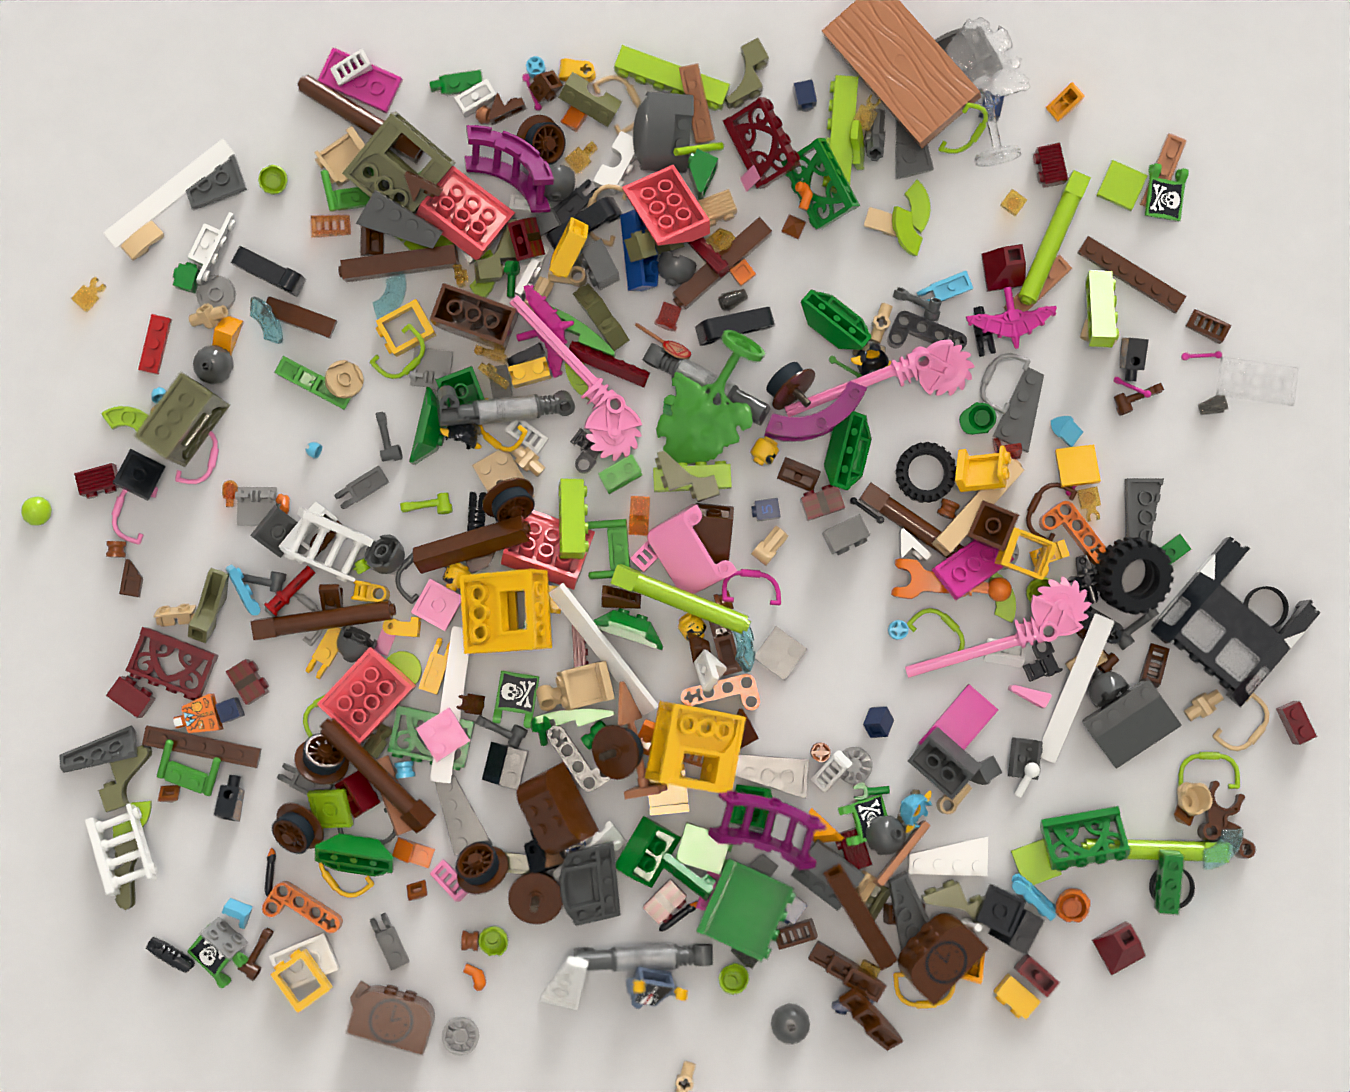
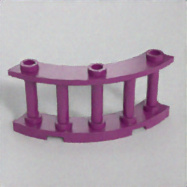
M466 125L468 145H472V156H464L466 172L483 173L500 178L514 186L524 196L531 213L550 212L549 202L544 193L545 185H553L554 178L548 163L540 157L539 151L525 140L507 131L500 133L493 131L492 127ZM480 145L494 148V158L479 156ZM502 151L513 157V166L501 161ZM520 163L527 169L528 175L520 170Z
M849 381L835 402L824 410L812 415L786 417L772 413L764 437L767 436L772 440L782 442H802L821 437L831 432L837 424L856 409L867 387Z
M732 790L718 794V797L726 803L721 825L709 828L708 835L717 844L742 845L743 842L754 844L753 847L769 853L772 850L780 853L782 859L788 861L799 870L815 868L817 861L809 854L815 831L826 830L827 828L818 817L811 816L798 808L782 803L778 798L770 799L757 795L737 793ZM734 806H747L742 826L739 829L728 828ZM755 808L769 811L763 833L753 832L749 829ZM777 813L790 818L783 841L771 835ZM797 823L807 828L801 850L793 846L792 843Z

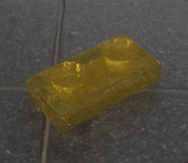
M719 228L706 241L713 248L722 251L728 249L733 244L732 241L735 239V236L731 232Z

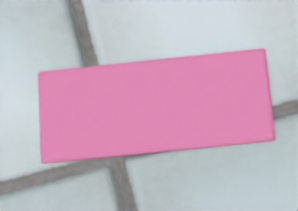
M753 165L740 178L746 192L760 179V176Z
M382 627L375 651L388 656L396 635L386 634Z

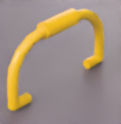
M478 425L481 428L483 439L495 449H500L503 452L516 450L528 433L524 427L519 425L517 429L522 434L518 441L511 447H504L491 434L486 433L482 425Z
M319 863V868L322 872L321 876L331 889L341 896L347 898L358 897L374 886L372 879L367 876L365 880L368 884L361 890L354 893L342 891L328 870H325L324 864Z
M901 972L893 974L896 996L902 1003L910 1007H916L917 1009L937 1008V1006L948 1002L955 992L956 984L950 989L948 995L939 1000L935 1006L928 1000L910 1002L902 996L899 989L898 977L905 976Z

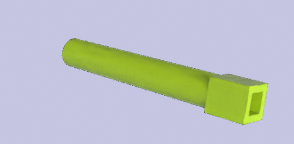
M1075 170L1069 175L1061 198L1018 295L1023 304H1036L1091 177Z
M623 564L616 566L610 582L613 585L631 592H637L739 634H742L743 631L747 632L751 621L748 620L749 616L644 575L640 571Z
M1085 838L1084 842H1081L1080 847L1089 850L1098 839ZM1111 839L1115 842V845H1108L1110 849L1119 848L1120 841L1118 839ZM1128 840L1131 851L1126 859L1158 860L1159 849L1180 851L1184 856V861L1229 863V843L1224 841Z

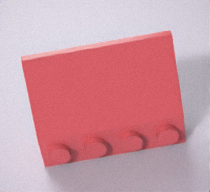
M674 164L622 187L625 195L658 246L693 242L710 234L709 218Z
M452 166L437 184L444 188L439 197L435 195L434 198L427 195L419 205L416 215L441 229L444 237L477 261L490 248L515 212Z
M533 510L524 519L531 526V533H529L530 541L504 549L501 564L516 570H548V581L559 585L564 583L567 588L574 590L588 552L585 553L583 559L560 558L559 519ZM588 529V534H585V541L589 542L590 548L595 531Z
M369 647L317 705L332 719L334 718L359 744H362L412 692L416 685L403 672L372 647Z

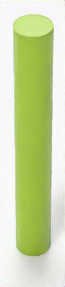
M723 142L680 147L674 148L673 152L675 156L695 153L697 148L704 152L723 150L724 144Z

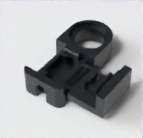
M539 342L509 357L506 361L509 366L527 362L542 353L544 354L545 351Z
M580 428L570 443L581 447L582 453L576 459L575 467L578 472L586 474L597 463L595 459L601 451L590 449L595 443L587 440L585 435L588 433ZM582 459H586L590 463L589 468L586 470H581L578 466L579 461Z
M1037 640L1032 645V650L1037 658L1035 660L1036 663L1032 665L1028 663L1022 666L1029 682L1043 676H1053L1063 670V668L1058 667L1052 654L1055 650L1051 642L1046 641V651L1040 652L1037 648Z

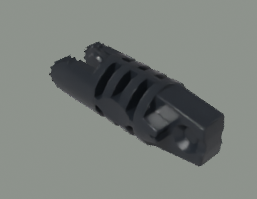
M983 306L973 308L974 315L985 314ZM973 325L979 357L985 356L984 341H987L990 353H996L992 333L988 331L983 333L982 329Z
M476 492L469 493L467 531L485 526V512L482 503L487 494L486 492L480 493L478 507Z
M1087 555L1076 557L1077 576L1083 582L1081 590H1086L1088 602L1095 604L1098 601V592L1095 584L1098 582L1094 581V568Z
M152 937L146 946V949L155 957L179 971L187 973L195 966V961L163 940Z

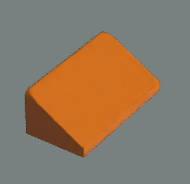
M570 106L561 123L577 132L588 115Z

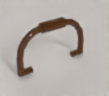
M1057 482L1049 483L1043 486L1038 493H1035L1027 509L1028 513L1026 516V523L1030 533L1049 541H1053L1056 534L1051 533L1049 538L1036 532L1031 524L1032 513L1034 514L1042 494L1049 488L1054 487L1070 492L1069 500L1071 501L1074 500L1077 494V490L1071 487H1061V483Z

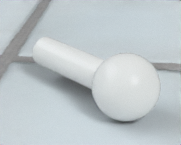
M1031 762L1025 766V776L1014 793L1018 797H1022L1031 779L1039 775L1040 768L1036 763Z
M963 917L960 919L971 931L980 932L982 930V926L973 923L970 918Z

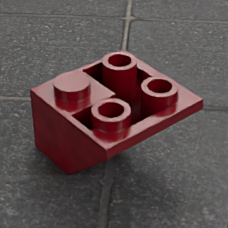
M1023 244L1005 246L981 254L987 292L1003 290L1006 287L1016 288L1023 286L1026 279V261Z
M1126 921L1092 940L1111 975L1146 957L1140 939L1132 925Z

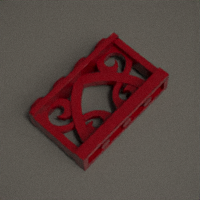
M759 97L731 117L723 120L747 171L754 165L760 176V179L755 183L757 189L768 187L772 182L801 166L799 154L796 150H793L790 144L791 139L782 128L783 123L773 111V103L766 97ZM760 108L765 117L760 119V114H757L756 123H754L753 113L756 109ZM748 115L749 123L739 124L738 120ZM756 130L766 132L772 136L769 155L762 151L752 150L751 147L756 141ZM746 134H752L751 139L749 141L745 136ZM784 153L787 158V164L784 167H779L774 161H783L780 156ZM761 155L766 161L762 159L761 163H759L757 157ZM772 166L777 172L766 177L765 174Z
M142 627L139 639L125 671L130 672L129 676L141 680V677L148 679V684L157 687L161 684L166 686V691L175 694L179 691L184 693V698L194 701L195 698L199 699L202 697L219 655L151 628ZM148 637L150 638L149 652H142ZM165 645L167 647V651L165 653L159 654L157 650L162 651L161 646ZM177 648L179 649V661L186 669L176 674L167 675L158 657H167ZM187 654L191 656V660L188 661L192 663L190 666L184 661V657ZM143 656H150L151 659L142 663L148 664L147 670H141L138 667V660ZM204 660H207L208 662L201 675L196 669ZM155 670L158 677L151 675V673ZM191 673L195 674L198 678V685L194 689L186 686V681L188 680L193 683V678L190 676ZM180 680V686L171 682Z

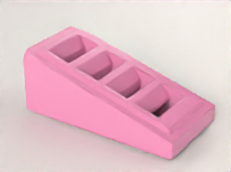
M648 541L630 558L643 572L658 559V556L648 547L650 545ZM644 550L653 556L651 560L643 553ZM639 555L648 562L646 565L637 558Z
M1010 685L1008 687L1009 691L1039 708H1046L1052 697L1050 693L1017 685Z
M442 860L430 872V875L455 901L460 902L468 894L462 889L456 893L460 888L458 882L452 888L450 887L457 880V871L445 860ZM446 868L447 871L439 877V873ZM451 874L452 877L445 882L444 880Z

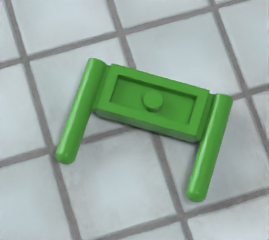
M369 167L371 176H374V170ZM321 171L330 212L362 208L367 205L370 197L359 187L333 191L328 171Z
M626 519L588 521V529H608L611 569L589 572V579L612 578L618 564L630 567Z
M166 740L157 777L160 779L164 778L165 781L194 792L204 793L205 796H211L221 759L218 757L213 759L208 776L204 772L180 763L170 762L169 758L173 741Z

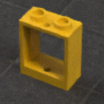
M572 217L551 256L549 270L557 277H568L587 239L589 225Z
M417 299L376 320L378 326L375 329L380 337L384 336L387 343L384 345L389 354L393 353L398 357L420 345L419 340L415 337L396 347L384 324L412 309L425 330L424 333L420 334L424 342L436 336Z
M1014 527L1005 550L998 551L994 563L1031 578L1043 580L1048 574L1050 559L1055 555L1056 543ZM1019 536L1043 545L1034 572L1009 563Z
M300 949L289 955L291 960L286 963L282 960L273 967L275 971L270 974L297 1013L333 988L307 949H304L302 952ZM302 958L321 986L299 1002L280 973Z

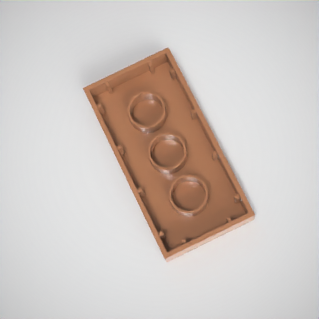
M855 0L821 30L825 39L921 148L926 146L963 114L962 110L967 103H975L981 98L978 88L900 0Z

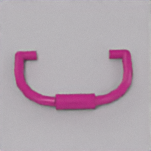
M741 569L723 580L722 600L724 602H734V597H727V583L730 578L740 575L741 577H763L769 580L776 591V600H770V605H781L779 584L773 577L760 570Z

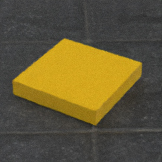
M1094 445L1055 450L1061 487L1100 483L1101 479Z

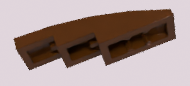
M268 296L261 313L296 328H301L331 339L337 324V320L270 296Z
M820 941L816 942L808 956L810 961L825 968V972L842 980V984L851 989L856 988L862 995L876 1003L887 987L885 983L864 968Z
M856 988L839 996L840 1004L848 1009L852 1014V1018L864 1027L865 1034L888 1051L903 1042L902 1037L890 1022Z

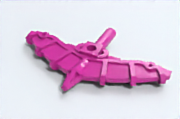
M533 285L523 286L526 299L535 314L564 345L567 344L565 329L574 325V321H561L556 314L557 309H553L545 300L546 296L542 297L533 289ZM535 330L516 335L518 342L538 337V339L544 342L548 351L549 369H551L553 377L556 378L562 375L561 366L563 359Z
M1006 287L1004 288L1007 311L992 316L987 314L966 316V321L969 326L973 324L982 329L983 333L988 331L996 334L998 338H1002V336L1011 338L1015 349H1018L1020 336L1025 333L1030 335L1037 326H1044L1045 321L1051 315H1056L1057 309L1056 306H1044L1033 311L1023 312L1015 309L1012 288Z

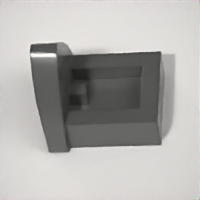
M994 755L978 762L982 767L970 781L980 785H987L990 783V780L1002 773Z

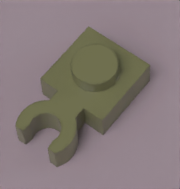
M382 723L377 728V733L370 735L363 748L372 757L377 759L388 743L385 739L392 734V729Z

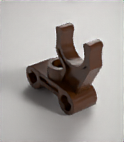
M1218 781L1210 782L1209 791L1213 803L1211 808L1205 811L1206 823L1198 827V836L1205 841L1219 838L1233 845V854L1237 858L1253 857L1256 852L1255 845L1251 841L1239 836L1242 830L1240 826L1227 820L1228 816L1235 815L1240 811L1245 795L1237 794L1233 805L1229 808H1223L1215 800V791L1220 786V783ZM1207 828H1210V829H1211V831H1212L1211 835H1207V833H1206V829H1207ZM1243 845H1245L1244 849L1247 850L1245 854H1243V853H1244V850L1242 849V846H1243Z

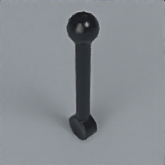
M852 497L850 499L851 504L857 505L876 519L878 524L884 522L882 516H877L857 501V498Z

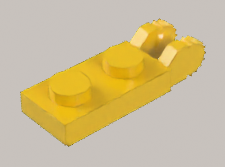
M341 628L327 630L305 670L307 673H310L317 661L323 663L316 674V678L319 680L339 652L337 649V638Z
M439 637L433 652L431 651L419 685V689L438 695L446 672L450 645L449 642L444 655L438 654L442 645V638Z

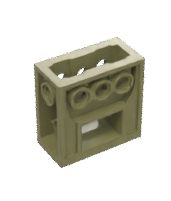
M395 111L388 116L342 174L370 198L373 192L377 190L415 213L427 195L424 193V189H421L417 200L413 201L404 176L406 171L409 170L438 184L456 162ZM403 134L432 158L420 174L390 150ZM368 167L374 170V176L368 173ZM383 180L389 182V189L383 186ZM398 193L404 195L405 201L398 199Z
M180 372L134 437L165 459L186 467L230 404L199 382Z

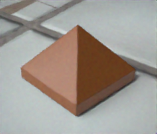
M789 214L781 232L799 240L806 221Z
M161 786L158 802L173 803L177 801L181 786Z
M1177 804L1174 812L1176 821L1190 826L1194 816H1189Z
M426 880L406 885L409 901L422 899L428 895Z

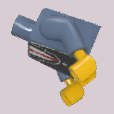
M638 966L633 978L626 980L627 993L630 994L633 1007L640 1009L643 1005L657 1006L670 995L675 996L676 1000L687 1001L688 990L674 986L671 972Z

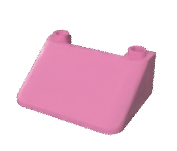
M691 504L651 529L647 535L648 542L675 586L692 594L737 572L735 566L729 561H721L715 565L694 531L693 526L698 524L702 518L701 510L697 504Z

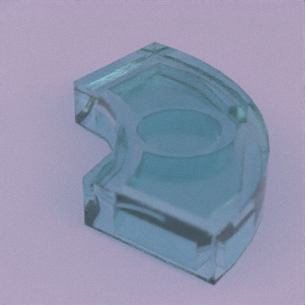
M405 274L386 279L384 294L379 300L373 302L377 320L401 306L406 294Z
M251 297L250 317L256 319L260 324L264 339L278 344L283 343L282 328L279 320L272 313V308L262 299Z
M749 626L748 631H743L742 634L733 631L737 641L735 659L744 673L751 671L755 660L752 642L754 641V636Z
M1222 829L1218 842L1210 848L1203 849V869H1214L1227 863L1240 848L1243 839V829Z

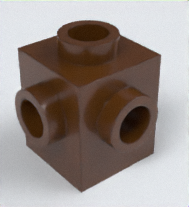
M552 70L536 75L529 89L538 103L543 101L550 102L557 97L556 93L563 87V84Z

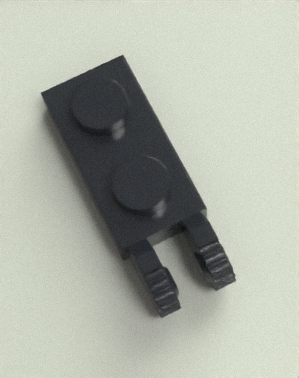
M587 179L578 188L576 187L569 197L563 199L554 208L561 224L577 215L588 205L589 198L598 189H593L587 196L582 193L590 187L592 183L590 179Z

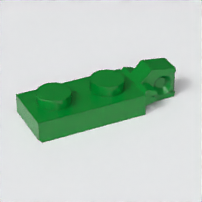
M474 70L439 76V80L429 81L431 92L441 91V94H446L447 96L461 94L483 81L482 71Z

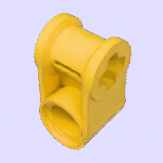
M568 58L560 60L558 77L560 81L566 82L572 72L589 81V83L595 80L596 71L590 61ZM586 69H589L590 71L587 72V75H584Z
M357 580L353 582L355 588L354 594L351 596L352 600L381 602L388 601L390 597V591L385 586ZM378 589H382L384 592V596L381 599L376 598V591Z

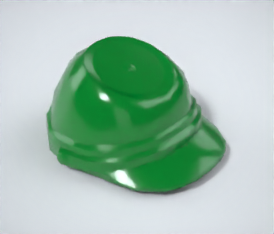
M976 402L961 413L959 422L966 434L988 433L993 428L997 416L992 406Z

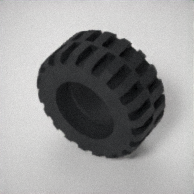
M1125 537L1123 540L1118 539L1114 541L1113 546L1109 545L1105 548V554L1101 553L1099 556L1101 560L1095 566L1097 574H1094V581L1098 582L1095 584V587L1100 592L1099 596L1102 600L1106 601L1110 606L1132 615L1148 613L1149 609H1156L1159 602H1164L1166 593L1171 591L1170 583H1173L1174 580L1171 573L1174 572L1173 565L1169 564L1171 563L1170 557L1165 554L1161 547L1138 537ZM1142 559L1145 565V576L1142 583L1136 589L1125 592L1122 585L1124 571L1132 562Z

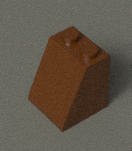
M696 503L701 510L702 518L698 524L693 526L694 531L714 564L721 561H729L734 507Z

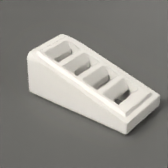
M363 48L330 68L339 86L373 69ZM359 59H362L364 63L362 66L358 61ZM355 62L357 66L356 70H354L351 63ZM348 66L351 73L348 74L344 67ZM340 69L342 70L345 76L343 78H341L338 73V70Z
M524 420L511 421L505 431L518 440L522 432L517 430L514 433L513 430L518 423H521L522 427L528 428V433L522 444L538 454L549 438ZM531 432L535 433L530 441L527 442L526 439ZM539 436L541 438L540 441L537 443L535 447L532 446L534 441Z
M838 750L811 780L826 793L853 763ZM831 764L839 771L838 773L830 766ZM825 770H827L834 778L832 779V778L825 772ZM821 775L829 783L826 784L819 776Z

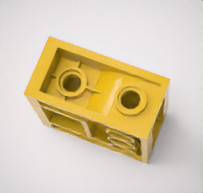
M526 569L460 575L464 654L552 648L548 570ZM517 592H525L527 629L519 630Z
M659 700L645 778L658 783L717 793L732 790L746 717ZM684 753L704 756L700 779L680 776Z

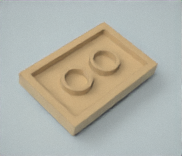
M500 449L472 465L487 492L496 485L498 480L505 481L511 478H524L510 452H503Z

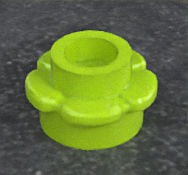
M365 558L354 563L355 567L353 570H356L357 574L370 569Z

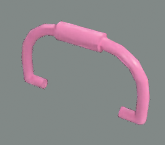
M212 431L208 434L212 439L213 448H211L207 472L198 479L180 478L182 471L177 470L176 482L198 484L205 481L211 475L213 468H215L219 451L217 449L218 441Z
M155 487L151 497H156L158 487ZM123 489L119 497L117 496L111 514L113 515V529L120 538L139 545L144 534L139 533L137 539L122 534L118 529L117 517L120 515L125 500L124 496L128 492Z

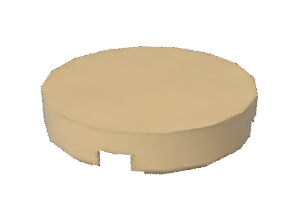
M340 360L329 366L324 380L331 394L338 398L347 399L359 393L364 378L362 371L356 364Z

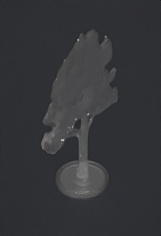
M982 17L971 21L970 18L967 19L956 36L952 37L945 52L985 98V105L979 102L974 103L983 106L988 112L987 125L992 149L981 152L974 158L975 165L983 167L1005 163L1021 156L1020 147L1014 145L1001 146L995 106L999 103L1001 96L1026 91L1031 85L1029 84L1030 79L1025 74L1020 76L1014 71V69L1020 67L1022 59L1018 56L1011 59L1004 53L1012 48L1013 45L1008 31L998 26V30L993 33L990 29V23Z

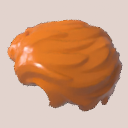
M1067 889L1060 894L1056 901L1057 915L1065 922L1074 921L1079 923L1089 913L1090 899L1080 889Z

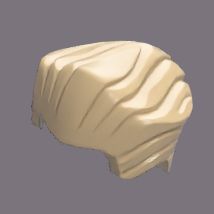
M1184 782L1177 788L1178 806L1189 816L1202 814L1211 808L1213 799L1205 784Z

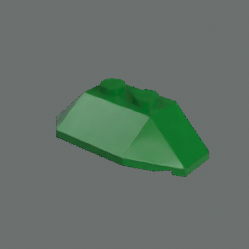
M811 289L801 300L807 324L838 349L862 350L872 338L864 320L833 295L816 292V290Z
M426 387L409 462L414 465L438 451L439 446H442L445 436L442 435L440 428L447 426H439L437 396L430 387Z
M852 411L849 416L832 430L824 462V468L831 486L848 491L863 476L872 440L867 416Z
M619 608L618 611L612 610L593 620L601 631L663 650V645L652 623L647 621L648 617L637 614L634 617L629 615L630 611Z
M339 833L315 845V861L335 871L373 877L393 873L394 857L379 839Z

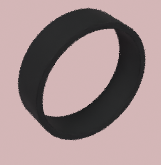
M1270 586L1253 589L1247 594L1243 602L1247 607L1252 595L1261 589L1271 590L1281 598L1283 614L1280 620L1271 627L1276 628L1280 626L1287 618L1289 612V604L1285 595L1277 588Z
M1183 869V872L1188 877L1190 891L1187 898L1180 904L1179 909L1188 905L1195 893L1194 880L1185 869ZM1157 870L1153 873L1149 882L1150 894L1154 900V883L1157 878Z

